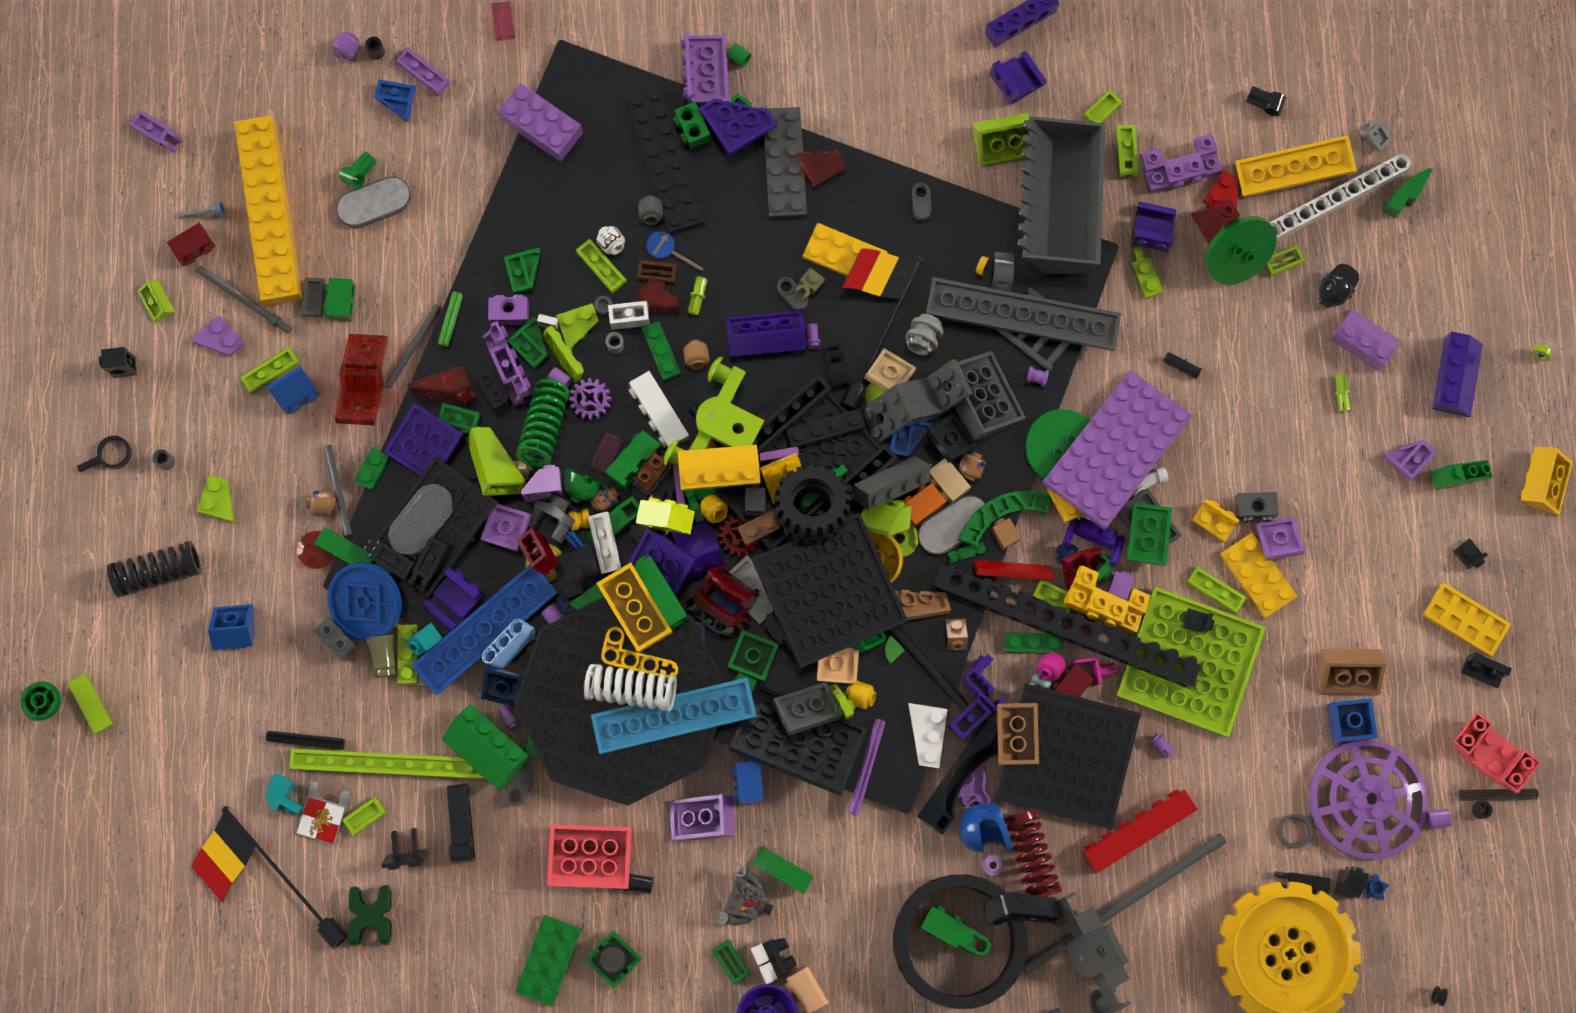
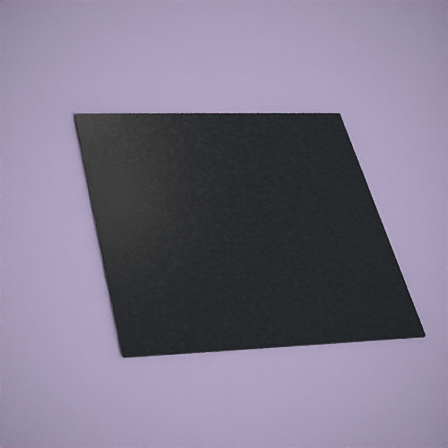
M564 40L557 42L536 94L581 124L583 134L560 162L518 133L381 452L384 453V450L413 403L419 404L437 417H439L442 403L481 413L477 427H490L512 461H519L516 457V451L520 444V437L523 434L522 430L525 426L536 383L539 380L547 379L549 373L555 367L564 373L566 371L544 340L548 357L535 369L515 351L518 357L515 359L517 366H522L525 376L522 378L527 377L531 386L528 389L530 395L523 398L525 403L516 407L512 404L496 414L473 377L486 369L492 371L509 396L483 338V335L491 328L488 320L489 298H494L495 295H504L505 297L523 295L527 297L529 301V320L533 316L538 319L540 314L557 318L556 315L582 306L592 303L594 306V301L599 296L609 297L613 305L647 301L649 323L660 322L681 375L666 381L662 380L641 328L643 327L612 330L609 315L601 316L597 314L599 323L589 330L587 335L580 339L573 346L574 348L571 349L576 361L581 363L584 373L580 380L575 383L571 381L567 387L569 389V397L565 403L566 408L562 412L563 418L560 421L561 426L558 429V436L555 438L556 444L553 447L554 451L549 465L559 467L562 477L566 468L577 471L576 474H586L599 480L602 485L615 486L620 493L617 506L631 496L634 497L639 505L640 500L649 501V498L659 499L663 502L665 490L676 492L672 463L669 462L671 469L659 481V484L649 496L634 485L625 493L609 481L605 473L609 466L619 457L622 450L630 445L636 433L640 434L643 430L660 443L658 438L661 436L658 431L654 432L648 423L650 418L647 414L645 416L642 414L638 407L640 405L637 398L634 400L629 392L631 388L629 382L650 371L689 434L690 440L679 445L685 451L690 448L699 433L696 418L688 410L689 407L694 403L700 407L706 400L718 397L724 385L714 379L711 383L708 381L709 369L719 357H723L721 364L731 369L735 366L746 372L731 404L755 416L764 412L769 418L817 375L831 387L830 393L839 403L849 383L859 382L898 299L878 297L855 289H841L847 278L846 276L803 259V254L817 223H820L883 249L888 254L901 258L917 259L921 257L923 259V263H920L871 366L885 348L916 367V371L909 380L913 381L928 377L950 360L956 359L959 362L992 351L1026 419L976 441L978 445L967 452V454H971L973 451L983 455L981 459L986 462V466L979 479L972 481L963 477L971 487L963 496H976L986 503L1003 494L1029 491L1035 473L1031 469L1025 454L1026 435L1031 425L1039 417L1060 408L1083 345L1069 344L1053 363V368L1048 374L1046 386L1042 387V384L1026 383L1030 366L1041 371L1046 369L994 328L937 318L941 322L943 335L940 340H937V349L934 352L928 353V355H918L912 352L906 344L905 335L911 329L912 320L920 317L921 314H926L933 277L992 288L994 252L1014 253V276L1011 292L1027 295L1026 292L1031 287L1045 299L1097 308L1119 248L1116 243L1101 238L1100 265L1094 267L1086 274H1045L1022 257L1023 249L1018 246V239H1023L1024 235L1019 231V224H1024V219L1019 215L1021 208L803 128L802 143L807 217L769 219L764 135L729 156L703 117L710 133V142L689 149L688 144L684 145L680 134H682L680 127L676 128L675 126L705 224L670 234L674 240L673 251L699 265L703 270L696 269L672 254L660 259L652 257L646 248L648 238L655 232L663 231L668 233L664 217L657 224L647 225L638 216L639 201L646 196L652 195L657 197L625 95L661 85L673 120L675 110L687 105V99L683 97V87L687 86ZM684 116L682 119L688 121L692 117ZM692 132L690 134V136L697 137L699 135V133ZM918 183H925L930 188L931 214L926 221H918L913 216L912 190ZM918 189L916 190V195L918 197H924L926 195V191L924 189ZM614 226L625 238L624 248L621 252L613 255L606 254L597 243L598 232L601 228ZM588 239L592 240L627 280L613 294L575 252ZM540 248L541 253L533 290L514 294L504 257ZM985 256L990 258L985 273L981 276L976 274L975 271L980 258ZM639 260L677 264L675 284L637 280ZM642 266V269L672 272V269ZM810 268L825 279L813 295L809 294L807 308L802 311L804 326L808 324L818 325V338L821 341L819 348L808 349V346H806V349L798 352L784 351L778 354L763 353L762 355L753 354L742 357H730L726 318L795 311L778 293L777 284L779 280L788 277L794 280L797 285H800L798 282ZM643 273L641 274V275H648V276H657V277L671 278L670 276H661V275H652V274H643ZM696 277L706 278L708 282L704 292L705 299L702 300L699 314L691 315L688 313V308L691 300L690 293L693 292ZM783 283L781 289L788 292L792 289V286L789 283ZM452 292H459L463 295L449 346H440L438 340ZM507 306L504 312L509 313L513 311L514 307ZM524 325L499 326H504L508 335L505 337L507 342ZM559 325L558 330H555V331H558V332L560 333V335H561V337H562V341H563L564 344L566 345L565 340H564V337H563V334H562V331H561V328H560V325ZM539 326L541 335H543L546 328ZM612 332L619 333L623 338L624 349L618 354H613L607 349L606 337ZM1027 335L1023 342L1032 348L1040 337ZM1049 339L1039 350L1038 354L1047 360L1062 341ZM612 340L610 345L613 347L618 346L620 341ZM692 340H699L708 347L709 363L700 370L691 369L684 360V347ZM507 342V344H508V346H509V349L513 348V347ZM836 344L841 345L848 363L851 382L840 386L831 385L822 353L823 347ZM589 378H591L593 383L598 379L599 385L605 383L606 387L604 390L609 389L610 394L607 395L612 399V401L607 402L610 404V409L605 408L606 415L600 413V419L593 416L592 421H590L589 416H586L583 420L581 414L575 415L576 409H571L573 403L569 401V398L574 396L571 395L570 391H576L574 385H582V379L585 383H588ZM864 379L862 384L865 386V389H867L868 385L871 382ZM545 385V386H542V387H553V386H551V385ZM601 394V397L599 398V402H600L601 404H602V402H603V395H602V394ZM580 395L578 396V405L582 401V397ZM586 396L587 401L590 400L594 402V398H589ZM865 396L859 409H862L867 405ZM952 407L938 418L926 422L933 423L934 426L953 414L958 419L959 417L954 407ZM541 411L542 413H546V414H550V415L556 416L555 414H551V413H547V412H545V411ZM881 415L880 418H881V421L883 422L884 417H883V415ZM539 419V421H541V422L553 424V423H551V422H547V421H544V420H540V419ZM865 423V426H866V427H865V430L871 435V433H870V431H869V429H868V427H867V425H866V423ZM740 425L732 427L734 433L742 428ZM536 428L537 430L544 431V432H547V433H551V432H549V431L542 430V429H540V428ZM469 433L463 435L446 463L464 477L477 479L478 476L467 442ZM926 434L908 458L897 456L898 459L888 468L913 456H917L928 463L931 469L944 458ZM892 436L879 443L881 447L886 444L890 448ZM534 437L535 439L548 442L546 439ZM712 439L717 448H719L720 444L716 440ZM662 446V449L657 454L663 459L667 446L665 448ZM533 456L536 459H544V457ZM390 457L373 491L367 488L364 489L350 521L353 535L350 537H345L344 535V538L362 549L365 545L370 547L371 544L367 542L369 538L372 540L376 539L418 481L420 475ZM961 458L953 464L957 471ZM532 467V471H529V479L525 480L524 487L539 469H544V467ZM920 487L912 491H909L893 500L903 501L908 496L914 497L916 494H918L917 490ZM564 492L565 498L562 499L569 502L565 511L567 514L571 511L580 513L583 509H588L590 516L603 513L601 511L597 512L590 500H580V503L570 500V495ZM522 494L491 496L499 502V505L531 514L532 506L535 501L525 502ZM685 494V503L687 506H690ZM855 498L850 502L849 517L857 513L861 515L864 507L857 503ZM551 499L540 501L550 503ZM946 502L943 507H941L939 510H937V511H936L935 513H933L932 515L936 514L937 512H939V511L942 510L943 508L947 507L948 505H950V503H949V502ZM728 508V514L724 520L730 522V516L734 520L737 519V516ZM1021 511L1008 513L994 522L1001 518H1004V520L1010 518L1016 527ZM548 514L543 515L536 531L545 536L548 544L557 547L562 554L574 550L565 537L562 543L551 538L559 521ZM487 520L474 536L475 540L469 543L451 568L453 571L457 568L465 575L463 579L467 583L471 581L480 588L478 592L483 596L480 603L467 617L526 568V556L521 547L519 552L481 540ZM723 521L715 524L710 523L718 545L722 540L717 538V535L722 533L719 531V527H725ZM921 522L919 525L915 527L917 529V533L923 522ZM994 522L989 525L979 542L984 543L986 552L980 555L977 553L976 556L964 560L958 559L954 563H950L947 553L944 555L929 554L921 548L918 542L915 551L908 557L903 558L901 572L891 584L895 591L939 592L932 589L941 564L945 565L946 563L956 566V570L964 572V570L970 571L975 574L974 577L982 579V577L988 578L995 584L996 576L976 574L973 567L974 560L1003 562L1008 548L1002 551L993 536L991 529L994 527ZM736 524L731 527L735 528L738 527L740 524ZM582 527L574 531L584 544H590L594 556L598 559L595 546L586 535L591 528L585 529ZM629 528L615 537L621 567L628 564L638 545L629 537ZM670 532L669 540L675 543L672 533ZM738 533L736 535V539L739 540L741 536ZM896 534L893 537L898 544L905 541L902 534ZM726 536L727 542L731 545L730 538ZM758 540V546H753L754 552L752 553L748 550V557L751 559L769 550ZM962 543V544H960L959 546H957L956 548H954L953 550H955V552H957V551H958L957 549H960V548H963V547H966V546H970V545L965 544V543ZM744 544L741 545V546H738V548H744V547H746V545H744ZM719 546L726 565L725 570L728 572L745 558L743 553H741L739 558H737L736 553L729 556L730 551L723 552L725 546ZM335 557L323 587L328 590L333 577L350 564ZM616 571L602 574L603 579ZM706 575L691 581L687 577L676 597L682 608V600L686 595H695L697 590L707 585L708 582L704 580ZM397 576L401 580L397 585L402 603L400 618L422 627L432 623L440 634L445 636L449 634L450 631L422 608L425 601H429L434 594L429 598L419 593L415 587H408V582ZM957 577L950 579L951 584L954 586L961 584L960 579ZM558 580L550 582L558 591V594L525 621L535 628V634H538L540 628L549 625L541 615L548 606L555 603L561 610L557 597L563 595ZM971 584L969 585V590L972 593L979 592V587ZM715 588L707 596L708 598L712 599ZM992 591L987 593L988 598L990 597ZM583 593L563 599L562 601L563 603L578 598ZM947 595L951 609L949 614L908 620V622L899 625V627L956 689L985 609ZM572 605L565 607L566 610L573 608ZM684 610L685 613L692 616L695 622H702L691 612ZM749 614L747 615L751 621L748 623L743 621L744 626L747 627L744 631L778 644L764 627L765 620L759 625ZM946 620H966L967 649L959 651L947 650ZM705 625V643L725 683L734 681L738 673L728 670L727 666L739 636L732 637L731 635L720 634L717 637ZM887 630L883 632L887 641L892 636L905 651L891 664H889L885 655L887 641L865 652L859 651L857 681L872 685L876 692V699L873 706H869L867 709L855 707L853 717L847 720L867 728L844 790L854 793L874 722L876 719L885 721V726L864 798L907 814L911 811L927 768L918 764L908 703L948 709L952 699L897 638ZM779 645L765 684L757 681V684L786 695L824 682L817 681L818 661L799 669L797 662ZM525 647L512 661L527 667L530 655ZM826 682L828 686H830V685H832V684H835V683ZM836 683L844 695L849 685L852 686V684ZM741 721L718 726L714 740L731 745Z

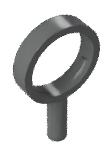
M1321 804L1318 808L1325 807V805ZM1311 813L1306 817L1300 814L1287 815L1279 822L1277 833L1280 841L1285 846L1301 848L1311 841L1313 836L1311 823L1314 821ZM1289 818H1299L1306 824L1308 836L1302 844L1294 845L1284 838L1282 828L1285 821Z

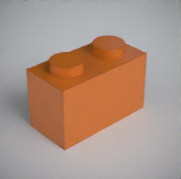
M932 483L929 486L924 484L917 490L918 494L914 497L908 496L903 500L904 504L912 506L910 523L914 527L946 503V500Z

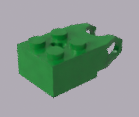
M939 905L928 908L918 927L920 930L952 948L959 946L974 955H987L991 948L989 940L966 926L964 919L956 915L950 917L946 914L947 910ZM978 940H981L984 944L981 951L975 949V943Z

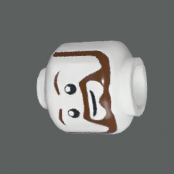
M605 226L598 232L597 243L606 254L615 255L623 250L625 238L616 227Z

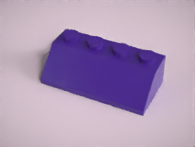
M802 311L726 318L730 357H742L753 354L762 355L763 353L778 354L784 351L798 352L806 349Z
M1451 331L1444 337L1433 410L1471 417L1483 344L1471 335Z

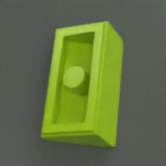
M148 280L137 290L154 323L175 312L158 280Z

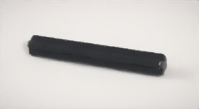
M267 731L266 741L333 749H344L345 739L278 731Z

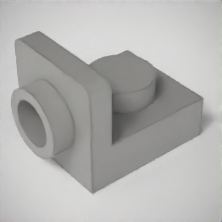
M1368 122L1358 134L1360 137H1366L1376 152L1381 151L1393 139L1382 122Z

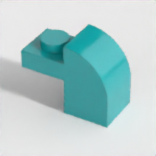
M274 774L266 789V799L273 810L280 812L284 806L283 810L293 816L295 813L302 814L304 807L289 799L296 783L281 774Z

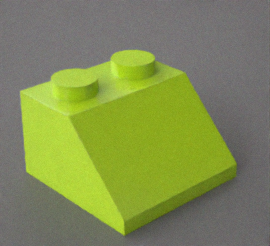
M893 500L870 511L864 508L861 517L868 531L890 536L910 528L912 506L904 504V501Z

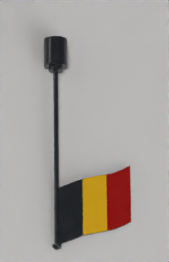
M860 249L841 288L855 289L883 298L898 299L859 382L849 383L840 402L848 411L859 409L867 392L862 384L864 377L885 338L920 263H923L921 257L908 259L874 249Z
M224 806L222 808L223 814L214 832L199 850L193 862L192 868L223 903L231 885L246 867L256 847L320 921L317 932L332 949L341 945L348 938V934L333 917L323 919L228 810L229 807Z

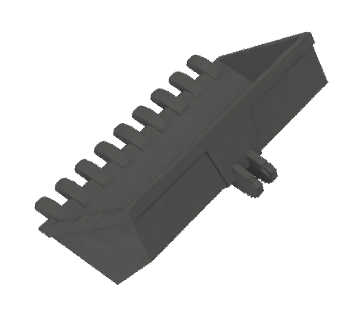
M1029 116V120H1024V128L1028 130V135H1023V142L1028 146V150H1022V156L1027 160V164H1022L1021 166L1022 172L1026 174V179H1021V187L1026 190V193L1020 194V201L1025 204V209L1019 210L1020 217L1024 219V224H1019V231L1024 235L1023 239H1018V246L1023 249L1022 257L1045 274H1086L1094 267L1100 265L1106 125L1104 123Z

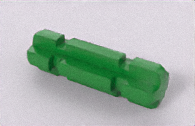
M979 542L977 547L966 546L957 549V552L955 550L948 552L947 556L950 563H954L958 559L964 560L974 557L977 553L978 555L986 552V548L983 542Z

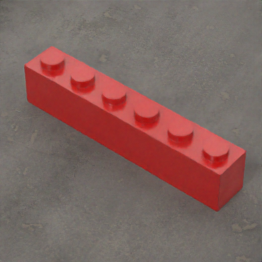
M1178 788L1167 794L1169 798L1165 801L1159 799L1151 804V810L1147 812L1142 810L1134 815L1136 819L1129 823L1126 820L1118 825L1119 830L1112 833L1110 830L1102 835L1101 838L1103 840L1097 844L1093 841L1084 847L1086 851L1082 852V855L1094 874L1104 870L1197 811V807L1186 790L1179 791Z

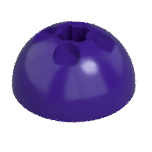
M762 984L750 989L740 1000L737 1013H772V1011L773 1013H798L792 996L785 989L773 984Z

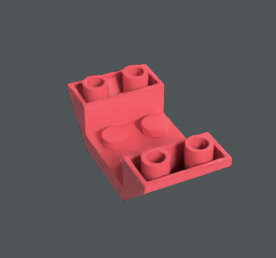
M1475 712L1452 743L1464 759L1493 782L1515 793H1519L1541 762L1528 751H1519L1491 729L1493 724L1480 713Z

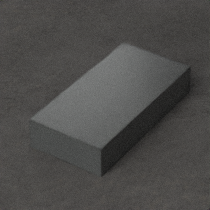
M305 277L301 313L303 316L322 317L325 291L324 278Z

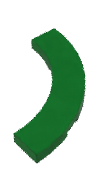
M1016 491L995 497L983 504L971 515L962 528L957 540L977 547L983 533L996 519L1015 511H1033L1046 515L1052 498L1048 494L1036 491Z

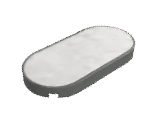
M386 177L342 195L337 203V214L345 225L352 228H361L403 212L411 199V192L406 182L402 179Z
M963 496L926 519L918 531V542L921 548L929 554L944 555L962 544L963 542L957 540L962 528L971 515L985 502L976 496Z

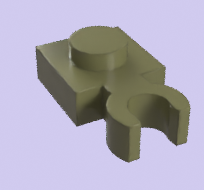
M810 268L798 282L800 285L796 287L794 294L802 292L804 296L801 300L805 301L810 293L813 295L825 279Z

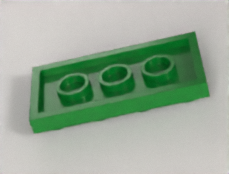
M544 915L515 993L554 1006L582 928Z

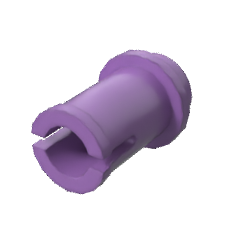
M806 325V346H808V349L819 348L821 341L818 338V325Z
M509 704L503 705L498 709L506 724L505 728H508L509 731L520 725L519 718L516 719Z
M1157 733L1150 739L1151 746H1155L1165 758H1168L1175 749L1163 738V734Z

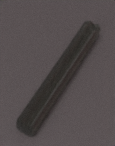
M1536 788L1521 789L1519 793L1509 789L1459 791L1460 801L1534 800L1539 798L1538 789Z

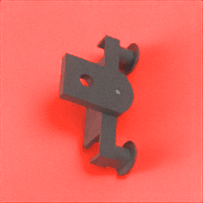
M1075 892L1060 899L1054 897L1056 898L1061 918L1058 921L1051 922V924L1063 926L1067 923L1074 937L1068 943L1070 962L1083 977L1087 979L1094 977L1099 987L1090 997V1006L1093 1013H1114L1130 1005V1001L1119 1003L1114 994L1116 992L1115 987L1130 978L1123 966L1129 961L1111 925L1103 926L1094 906L1079 914L1076 909L1072 910L1068 899L1076 895Z

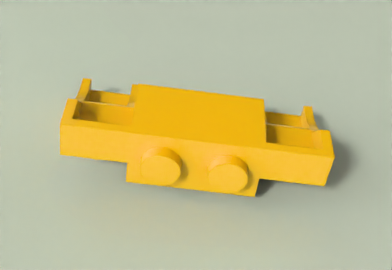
M1082 565L1078 567L1073 584L1066 594L1064 606L1087 615V618L1091 620H1099L1107 627L1117 628L1131 635L1137 633L1141 617L1146 613L1151 595L1132 588L1126 601L1095 587L1099 575L1098 572Z

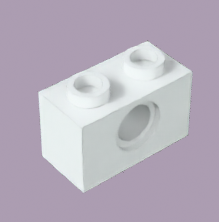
M647 301L608 305L612 330L650 325Z

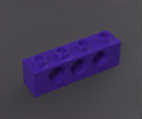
M1027 0L988 23L985 34L994 48L1057 12L1060 2L1058 0Z

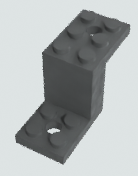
M953 359L926 378L894 385L860 409L872 437L878 443H882L905 426L938 418L973 393L957 360ZM948 381L951 383V389L948 388ZM881 414H882L883 417H884L883 422L881 421V418H880Z

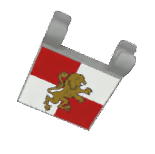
M312 782L296 834L335 845L351 793L342 791L339 803L331 802L317 797L321 784Z

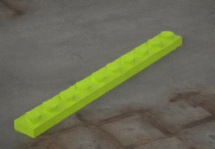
M291 749L289 769L485 779L461 757Z

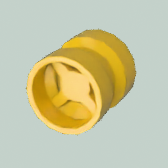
M583 509L580 513L575 511L569 512V515L575 519L571 528L572 531L582 527L585 529L590 528L588 509Z

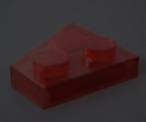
M838 151L796 153L813 186L847 168Z

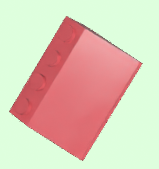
M551 824L547 886L628 889L633 828Z

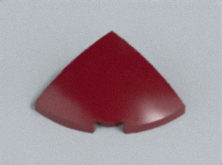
M1101 548L1082 550L1062 559L1063 574L1068 591L1073 584L1078 567L1082 565L1091 570L1097 568L1102 552Z

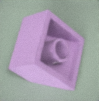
M546 465L544 469H539L521 490L525 502L552 499L553 495L565 498L562 487L563 477L559 467Z

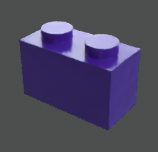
M977 698L948 727L962 741L992 711L980 698Z

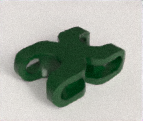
M384 885L380 887L378 899L371 905L363 901L361 889L357 886H352L349 890L348 907L350 912L356 914L357 917L351 920L348 925L350 945L358 946L362 942L363 931L370 926L378 931L379 942L383 945H389L392 940V922L384 917L383 914L389 912L392 908V891L390 886Z

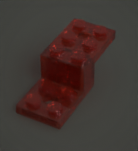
M349 334L339 372L342 391L335 415V423L375 426L384 388L382 366L388 345V336Z

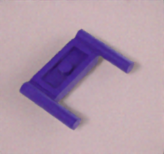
M1083 517L1081 520L1076 518L1069 522L1062 542L1064 547L1070 546L1075 534L1110 550H1114L1109 564L1112 567L1117 566L1126 539L1125 536H1118L1117 531L1108 527L1104 530L1093 521Z

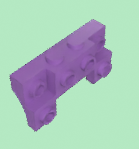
M1213 134L1194 138L1193 142L1196 153L1163 162L1159 148L1142 152L1140 158L1149 194L1172 187L1173 189H1178L1186 183L1196 184L1204 178L1219 175L1222 172V167L1217 156L1218 148Z
M496 321L490 324L491 328L483 335V338L514 407L525 403L523 398L530 395L528 389L531 386L527 377L522 378L525 376L524 370L521 365L517 366L515 359L518 357L514 348L509 349L505 337L508 335L504 326L500 327Z

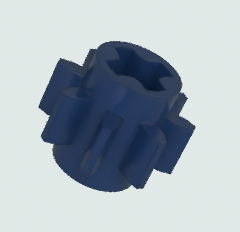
M1071 543L1069 547H1064L1060 544L1055 551L1058 555L1055 560L1062 564L1063 558L1076 553L1079 548Z

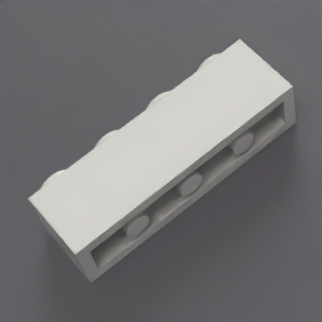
M650 371L629 382L631 396L634 400L636 398L639 400L640 405L638 407L644 416L647 414L650 418L648 423L654 432L658 431L661 436L658 439L663 448L666 446L668 448L677 439H679L678 446L690 440L689 434Z

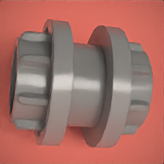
M921 314L920 317L914 318L910 325L911 329L905 335L906 344L912 352L918 355H928V353L934 352L937 349V340H940L943 335L941 322L929 314Z

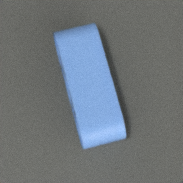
M515 619L485 649L482 654L483 662L492 668L504 669L533 639L535 628L522 619Z

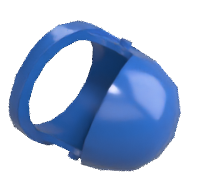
M997 803L974 805L963 812L959 821L958 831L960 839L968 849L984 853L986 843L998 842L1007 853L1012 850L1009 833Z

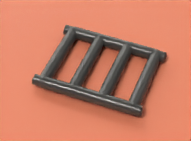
M1031 287L1026 292L1029 296L1044 298ZM996 329L1044 369L1049 370V372L1053 368V363L1070 344L1061 342L1048 359L1045 360L1038 352L1049 339L1040 337L1034 346L1030 348L1023 342L1027 335L1019 333L1015 336L1012 332Z

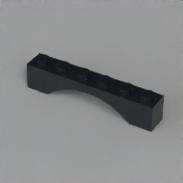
M986 719L917 815L924 824L941 835L944 834L954 819L956 801L966 780L982 763L998 754L997 725Z

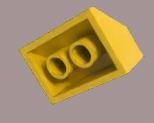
M1535 446L1534 452L1530 457L1529 471L1526 473L1525 487L1521 492V501L1530 508L1559 516L1573 461L1558 448Z

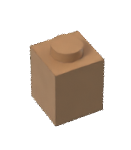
M1001 518L993 523L994 527H992L991 532L1002 551L1020 541L1021 537L1010 518L1007 520Z

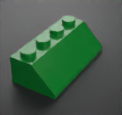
M471 704L455 717L441 738L444 743L499 791L527 765L528 754Z

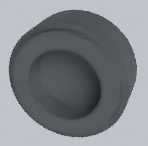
M607 296L597 297L594 301L595 312L601 316L609 315L608 305H613L612 300Z

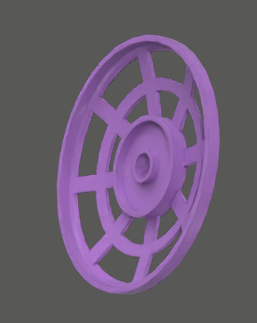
M1375 740L1352 741L1330 751L1316 767L1309 787V806L1317 829L1330 845L1354 858L1377 860L1398 854L1416 839L1426 819L1427 793L1420 772L1414 763L1397 748ZM1358 746H1377L1389 750L1390 753L1386 761L1374 757L1363 758ZM1347 749H1351L1355 760L1344 765L1337 774L1326 769V766L1334 757ZM1397 756L1402 758L1411 767L1419 783L1408 784L1404 775L1394 766ZM1365 763H1374L1384 767L1379 776L1369 775ZM1355 766L1358 767L1361 777L1353 782L1343 778L1348 770ZM1391 771L1399 778L1403 787L1392 788L1387 781ZM1322 775L1332 780L1329 793L1330 805L1318 808L1317 789ZM1338 785L1348 789L1345 802L1337 803L1336 801ZM1421 790L1422 812L1419 823L1409 818L1412 809L1411 793ZM1369 793L1375 796L1376 800L1373 805L1369 804L1366 800ZM1406 795L1404 813L1395 808L1396 797ZM1349 809L1356 818L1352 827L1344 821L1339 811ZM1333 813L1338 824L1347 832L1342 843L1336 840L1328 831L1321 816ZM1390 815L1400 821L1393 829L1385 832L1383 821ZM1364 822L1375 823L1377 835L1363 834L1359 830ZM1404 825L1414 830L1412 835L1403 844L1389 851L1388 838L1397 834ZM1355 837L1365 841H1379L1381 853H1363L1349 848Z

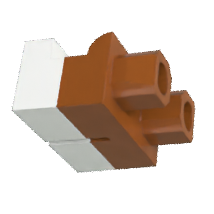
M654 452L632 479L634 481L633 485L649 496L659 484V481L671 469L670 464L668 463L665 466L664 459Z

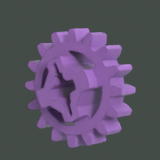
M591 378L588 379V383H585L582 379V385L575 384L576 391H570L571 395L574 396L569 398V401L573 403L571 409H576L575 415L581 414L583 420L586 416H589L590 421H592L593 416L600 419L599 414L606 415L605 408L610 409V404L607 403L612 401L611 397L607 396L610 394L609 389L604 390L606 387L605 383L599 385L598 379L594 383ZM601 394L603 395V402H602V404L599 402V398L601 397ZM580 395L582 397V401L578 405V396ZM586 396L589 398H594V402L590 400L587 401Z

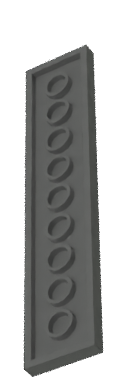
M935 277L932 278L926 314L936 318L1109 351H1115L1121 313Z

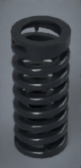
M188 541L184 542L185 545L182 543L178 545L179 554L183 561V570L179 565L174 547H168V555L173 566V573L169 569L164 550L159 549L157 551L163 576L158 570L155 555L149 552L147 559L152 571V579L148 574L144 557L138 555L137 563L142 575V582L138 577L134 560L128 558L126 563L132 578V585L128 581L126 569L122 561L108 564V578L116 597L120 598L129 595L128 592L134 594L138 589L144 591L148 586L155 588L158 583L165 585L169 580L176 582L179 577L186 579L188 576L200 575L201 564L193 542Z

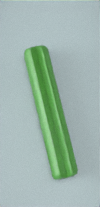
M452 292L438 340L440 346H449L463 295L459 292Z

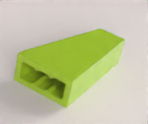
M471 428L467 442L483 496L521 494L525 479L491 428Z

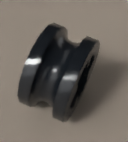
M1479 801L1472 806V813L1478 819L1489 818L1492 815L1493 808L1487 801ZM1479 805L1486 807L1485 815L1478 812V809H1480Z
M1435 986L1431 995V1003H1438L1439 1006H1444L1448 990L1445 988L1441 990L1439 986Z

